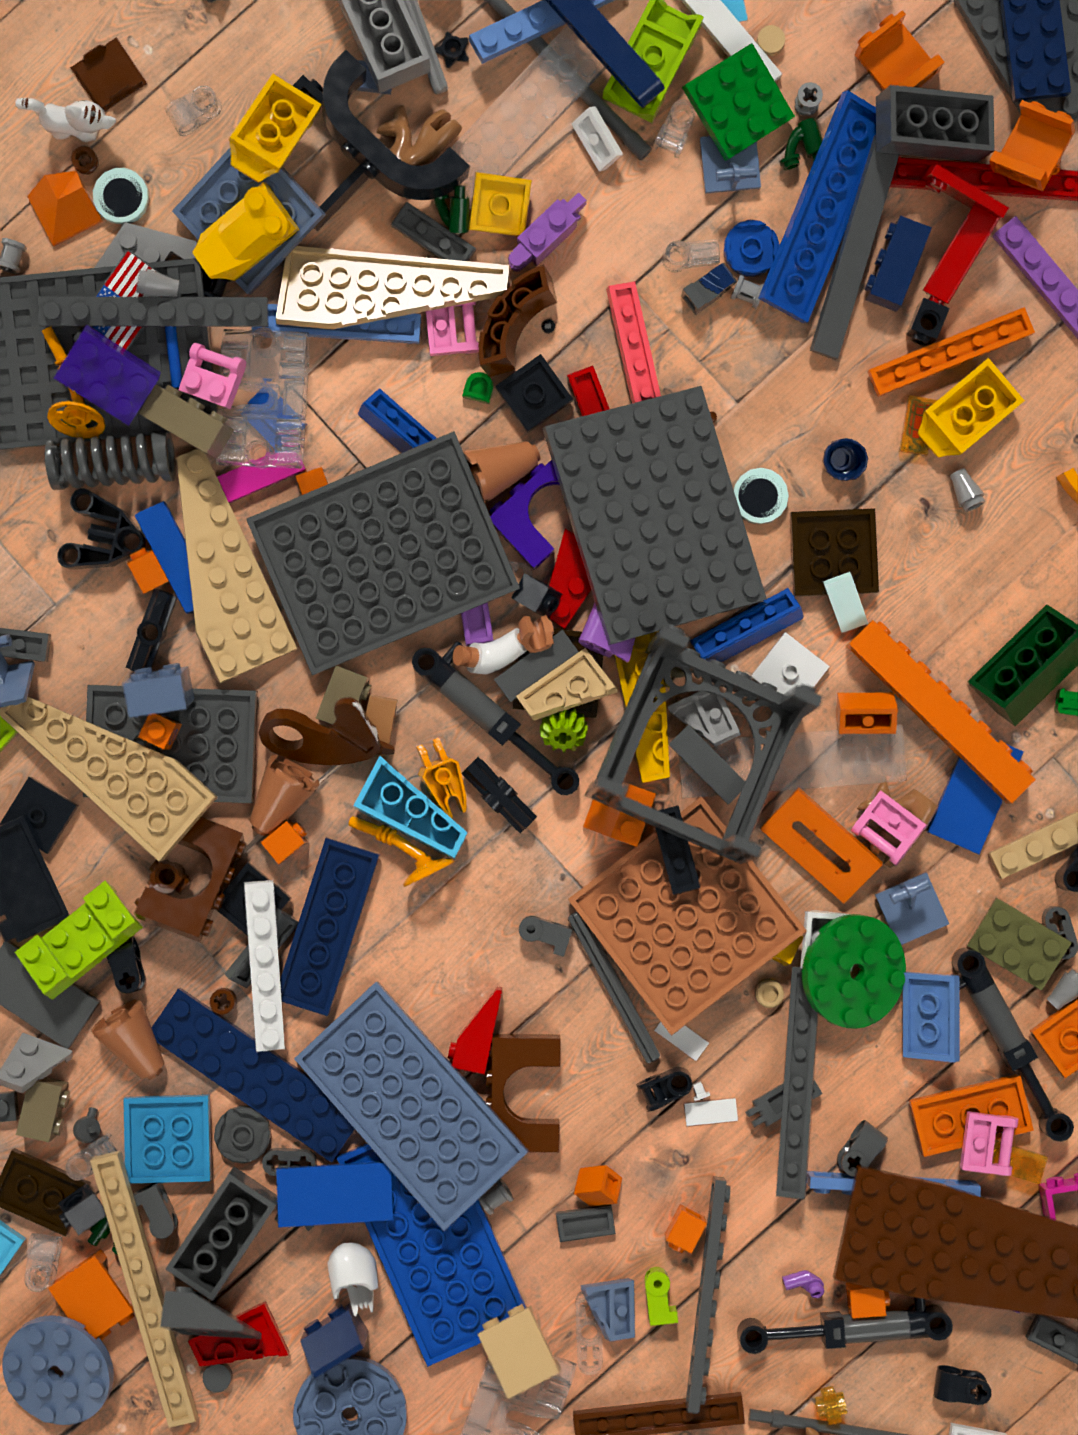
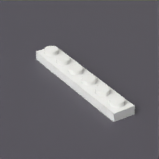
M273 880L244 882L256 1052L285 1049Z

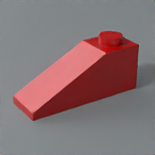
M497 986L458 1035L457 1042H451L447 1059L453 1060L452 1066L454 1068L485 1074L503 987Z

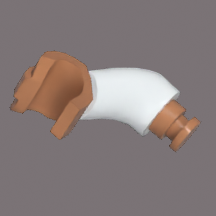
M547 615L541 616L531 622L530 616H524L519 621L518 628L494 641L472 643L469 647L458 645L453 652V662L456 666L466 667L470 673L487 675L496 672L512 663L527 650L530 653H537L550 648L554 643L552 621H548Z

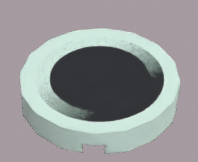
M113 168L104 172L96 181L93 189V202L99 214L108 222L121 225L125 222L131 224L138 221L146 213L149 202V190L145 181L135 171L127 168Z
M765 468L751 469L741 475L734 485L733 490L741 516L750 523H770L778 518L787 507L789 497L787 485L782 477L773 470Z

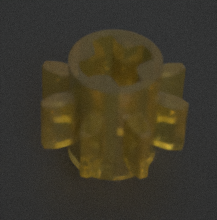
M833 1386L821 1388V1396L814 1397L819 1419L826 1418L829 1425L842 1423L841 1415L848 1414L843 1392L836 1393Z

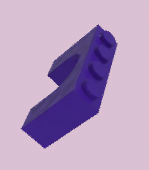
M552 460L546 465L543 463L539 464L530 473L532 478L525 485L522 482L517 484L510 491L512 497L505 503L499 501L489 511L495 529L533 570L554 553V548L533 526L528 514L529 504L539 490L547 486L559 485Z

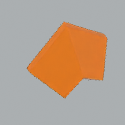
M77 171L44 175L27 196L53 246L103 221Z

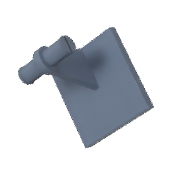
M710 136L700 137L705 194L761 188L757 142L725 161Z
M9 634L0 636V648L12 645V639ZM0 651V708L26 702L35 667L33 660L8 665Z
M927 872L875 894L888 926L896 934L901 945L949 924Z

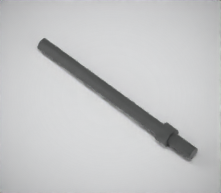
M750 1409L748 1415L749 1421L768 1423L770 1427L780 1429L783 1426L804 1430L810 1427L817 1432L834 1435H908L786 1415L784 1411L774 1409L771 1412Z

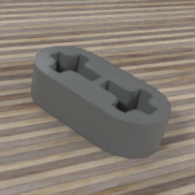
M1057 906L1046 908L1042 913V924L1072 942L1062 959L1074 957L1078 951V941L1068 912L1064 908ZM1053 912L1062 915V919L1058 921L1060 930L1057 929L1056 924L1049 922V919L1053 918Z
M272 1148L266 1153L262 1161L263 1169L272 1176H276V1169L273 1168V1164L269 1163L268 1160H271L274 1155H278V1160L287 1161V1164L282 1163L278 1168L301 1167L300 1164H292V1161H300L302 1156L306 1157V1161L311 1162V1165L308 1166L317 1165V1158L312 1151L295 1148Z

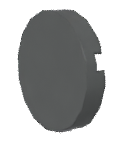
M240 1105L229 1109L220 1117L215 1126V1143L220 1153L232 1162H251L260 1157L270 1143L271 1128L268 1119L250 1106Z

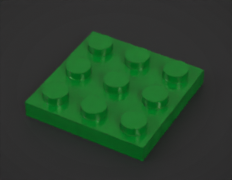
M753 43L682 87L725 161L795 117Z

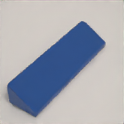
M380 388L362 403L358 411V415L401 453L436 439L433 434Z
M163 501L135 514V518L184 611L187 614L194 613L185 538L166 502Z
M789 588L691 639L690 642L695 651L700 653V658L709 662L711 659L723 662L802 620L804 617L802 608Z

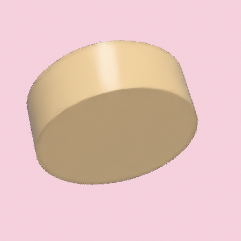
M765 26L758 34L757 44L767 56H775L784 47L785 34L778 26Z
M764 979L756 986L755 997L762 1006L774 1008L782 1002L784 990L777 981Z

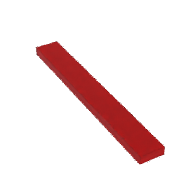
M899 157L890 187L929 190L925 187L926 181L922 180L921 177L926 168L938 164L988 195L1078 201V171L1060 169L1059 173L1050 177L1042 192L992 172L990 164Z

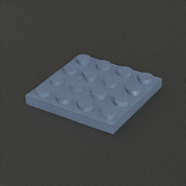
M229 148L172 212L199 240L200 234L241 201L249 189L258 187L263 182L269 185L300 230L236 280L237 284L247 294H252L326 214L283 166L279 172L268 176L261 182H256L232 167L231 149Z

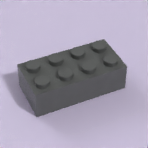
M890 85L876 96L877 153L979 162L995 150L994 96Z
M233 1167L165 1270L213 1301L277 1205V1195L236 1167Z

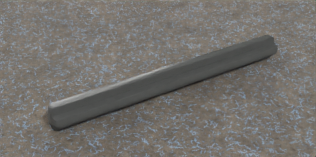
M577 911L568 917V921L646 1063L657 1060L660 1057V1053L597 937Z

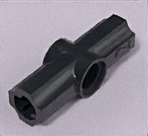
M154 588L142 623L137 628V637L125 668L133 672L137 669L153 668L160 645L166 637V629L178 599L177 596ZM149 624L156 626L158 629V636L155 640L149 639L145 631Z
M479 757L461 773L482 794L481 797L497 813L500 812L519 833L524 831L537 818L536 814L517 796L518 793L501 776L498 777Z

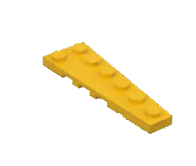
M659 631L635 638L629 662H625L614 655L625 707L629 702L648 657V654L645 653L648 644ZM662 679L661 684H664V686L659 691L666 693L664 679ZM666 701L650 717L635 752L642 783L670 777Z

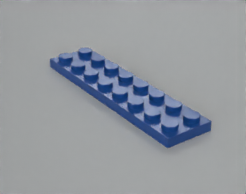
M849 90L842 92L758 297V299L801 323H808L847 228L874 135H876V107Z

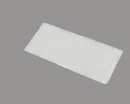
M661 1022L654 1030L695 1061H697L709 1044L687 1026L682 1027L672 1036Z
M736 1098L684 1104L686 1126L738 1121Z

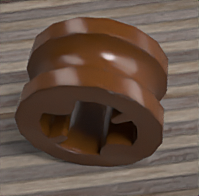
M80 146L72 152L71 162L79 173L84 175L94 173L99 165V160L90 147ZM84 154H87L91 160L89 164L86 162V166H82L79 161L80 157L84 158Z
M220 988L210 997V1007L217 1014L229 1013L234 1009L237 1002L236 994L229 988ZM222 994H226V1000L230 1001V1006L225 1005L224 1008H220V1002L216 1001V997L220 998Z

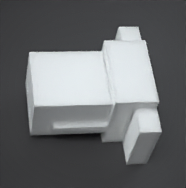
M701 1081L693 1084L696 1094L693 1097L694 1101L703 1100L710 1096L709 1091L705 1092Z

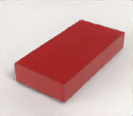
M593 365L567 375L582 416L610 409Z

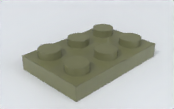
M996 897L967 943V946L1038 989L1043 990L1072 942Z

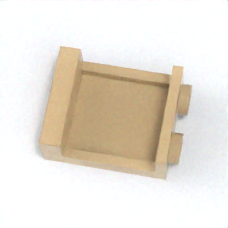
M523 1304L507 1311L509 1317L500 1322L495 1317L482 1324L484 1330L478 1333L479 1339L508 1399L560 1373L562 1370L558 1360L554 1359L533 1315L532 1306L524 1308Z

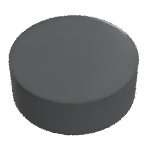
M226 1363L209 1365L203 1374V1383L211 1392L224 1391L232 1380V1370Z

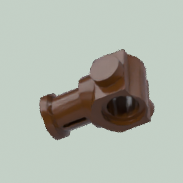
M156 859L149 868V871L152 872L147 882L149 888L172 896L175 891L182 894L191 882L184 868L176 862H170L169 860L161 862ZM167 868L171 869L175 874L173 883L165 879L164 874ZM137 898L134 903L136 904V906L138 905L140 898Z

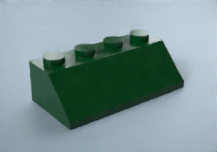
M1046 604L967 681L968 684L997 714L1016 726L1078 666V624Z

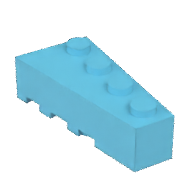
M379 756L353 805L354 809L455 860L468 832L389 765L386 760Z

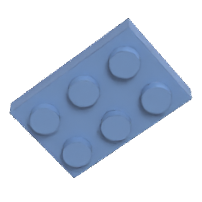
M920 972L904 973L903 1057L959 1062V975Z

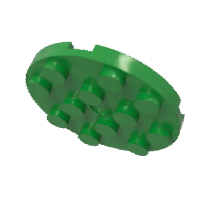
M849 914L831 920L818 931L820 934L812 946H808L802 966V982L805 995L814 1011L834 1025L850 1029L870 1026L881 1020L891 1011L902 992L903 984L905 983L904 973H906V961L902 945L893 930L876 918L860 914ZM857 964L861 970L852 979L850 970L853 965Z

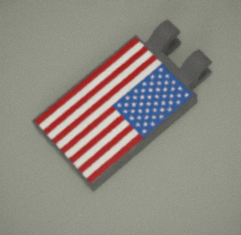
M127 249L94 297H143V294L136 293L139 270L147 271L148 268L155 272L158 271ZM82 327L77 332L73 340L77 341L85 327ZM146 327L91 328L125 350L130 351Z

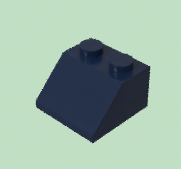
M351 1303L345 1307L342 1304L334 1307L328 1312L329 1317L321 1322L316 1319L304 1327L305 1332H303L300 1342L314 1378H317L357 1353L365 1346L369 1331L359 1314L357 1313V1316H354Z

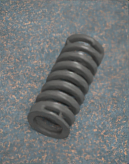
M167 430L152 432L153 465L151 470L147 458L146 437L142 432L137 433V471L133 463L131 438L129 434H123L121 436L122 472L118 465L116 439L113 435H108L106 437L107 473L103 466L101 440L98 436H93L90 443L94 465L92 475L88 468L86 441L83 437H78L75 443L79 467L77 476L73 469V451L70 440L67 438L62 439L60 446H57L56 442L52 439L47 440L45 445V466L50 487L52 490H65L71 485L76 489H80L86 483L87 486L93 488L98 486L100 482L104 486H111L114 481L120 485H125L129 480L135 484H140L144 478L150 483H155L160 476L166 482L174 481L176 463L171 434Z

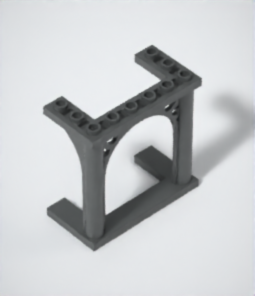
M671 625L668 628L663 626L648 644L645 652L648 654V657L596 779L588 786L585 796L739 864L758 858L763 846L750 841V838L788 744L803 717L820 707L823 696L817 694L815 688L805 684L796 685L785 694L777 692L778 688L766 682L759 684L752 681V677L742 671L734 673L725 669L726 665L720 661L711 659L709 662L700 658V653L686 648L690 637L685 636V632L682 629ZM677 667L683 671L686 678L683 686L679 687L671 680L670 672L672 668ZM692 673L697 679L702 678L701 684L692 682ZM662 679H664L665 685L669 688L668 693H661L659 691L664 686V684H661ZM720 686L726 688L725 693L720 692ZM702 691L713 693L728 700L743 714L752 732L754 740L752 766L722 839L624 796L627 786L622 785L650 717L663 702L681 693ZM747 697V701L754 700L756 702L748 707L742 703V698ZM768 707L771 710V717L768 720L759 722L753 718V712L756 708ZM771 726L770 731H765L766 736L763 738L759 734V729Z

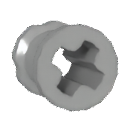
M808 82L799 88L794 106L797 113L802 116H811L818 110L823 97L820 86L816 83ZM811 97V98L813 99V101H812V100H808L807 102L804 101V98H805V99H808V98Z
M2 238L3 248L0 255V269L9 273L19 274V262L22 252H26L27 247L18 241Z
M740 275L731 299H741L751 303L752 307L757 309L760 302L758 297L764 284L757 285L745 280L744 276Z
M501 1178L495 1186L487 1190L479 1198L481 1205L490 1216L494 1214L495 1208L506 1201L512 1202L514 1200L512 1193Z

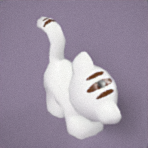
M17 98L15 106L18 109L35 111V114L39 117V123L56 139H66L73 135L83 142H90L96 140L99 130L109 129L116 123V118L106 116L104 110L98 104L88 100L76 101L66 107L57 106L52 103L44 106L43 102L32 98Z

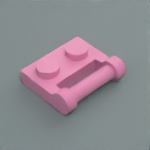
M476 302L426 311L430 356L479 352L473 309ZM461 306L463 311L465 342L457 343L454 307Z
M194 343L190 348V359L178 390L231 410L246 368V361L239 357H227L206 349L202 344ZM203 360L230 369L229 377L202 369Z
M880 790L854 824L851 832L857 836L861 835L889 856V861L897 866L927 827V824ZM871 819L902 842L898 848H895L867 826Z
M967 1111L960 1168L966 1171L1011 1176L1012 1166H1010L1014 1128L1018 1127V1118ZM1003 1126L999 1161L994 1164L992 1159L996 1127Z

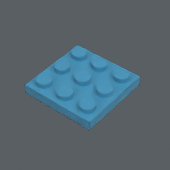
M210 1094L131 1096L123 1099L125 1168L130 1184L208 1182L212 1180Z

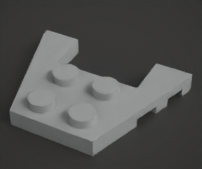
M125 222L95 268L116 266L127 249L146 263L168 261L172 254L180 259L195 258L192 251L198 241Z

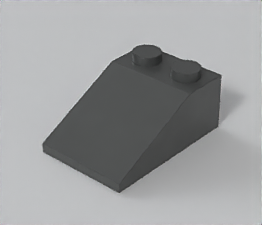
M176 1287L175 1292L165 1291L160 1327L181 1335L261 1339V1332L213 1301L204 1298L200 1292L193 1291V1288Z

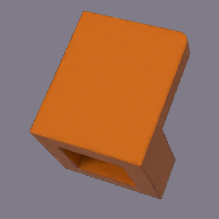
M607 1165L580 1168L574 1195L589 1206L617 1204L622 1177Z

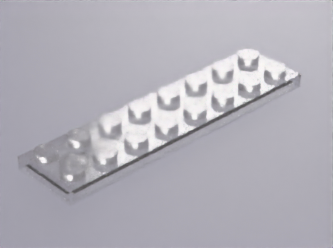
M568 25L451 147L470 165L468 178L461 184L466 186L465 197H469L470 210L475 172L505 176L605 71L606 68Z
M897 725L896 734H839L838 730L794 733L770 791L796 790L798 787L800 789L907 781L903 725ZM753 736L733 738L716 747L707 740H704L746 781L754 757ZM679 756L682 798L718 796Z

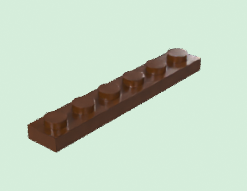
M741 1392L706 1396L705 1405H700L699 1414L687 1412L685 1406L686 1398L573 1411L575 1435H651L745 1424Z

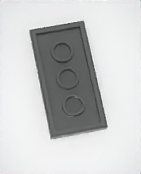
M11 941L4 942L0 948V1005L61 1046L69 1049L101 1001L74 983L56 998L50 999L42 993L15 954V951L20 947Z

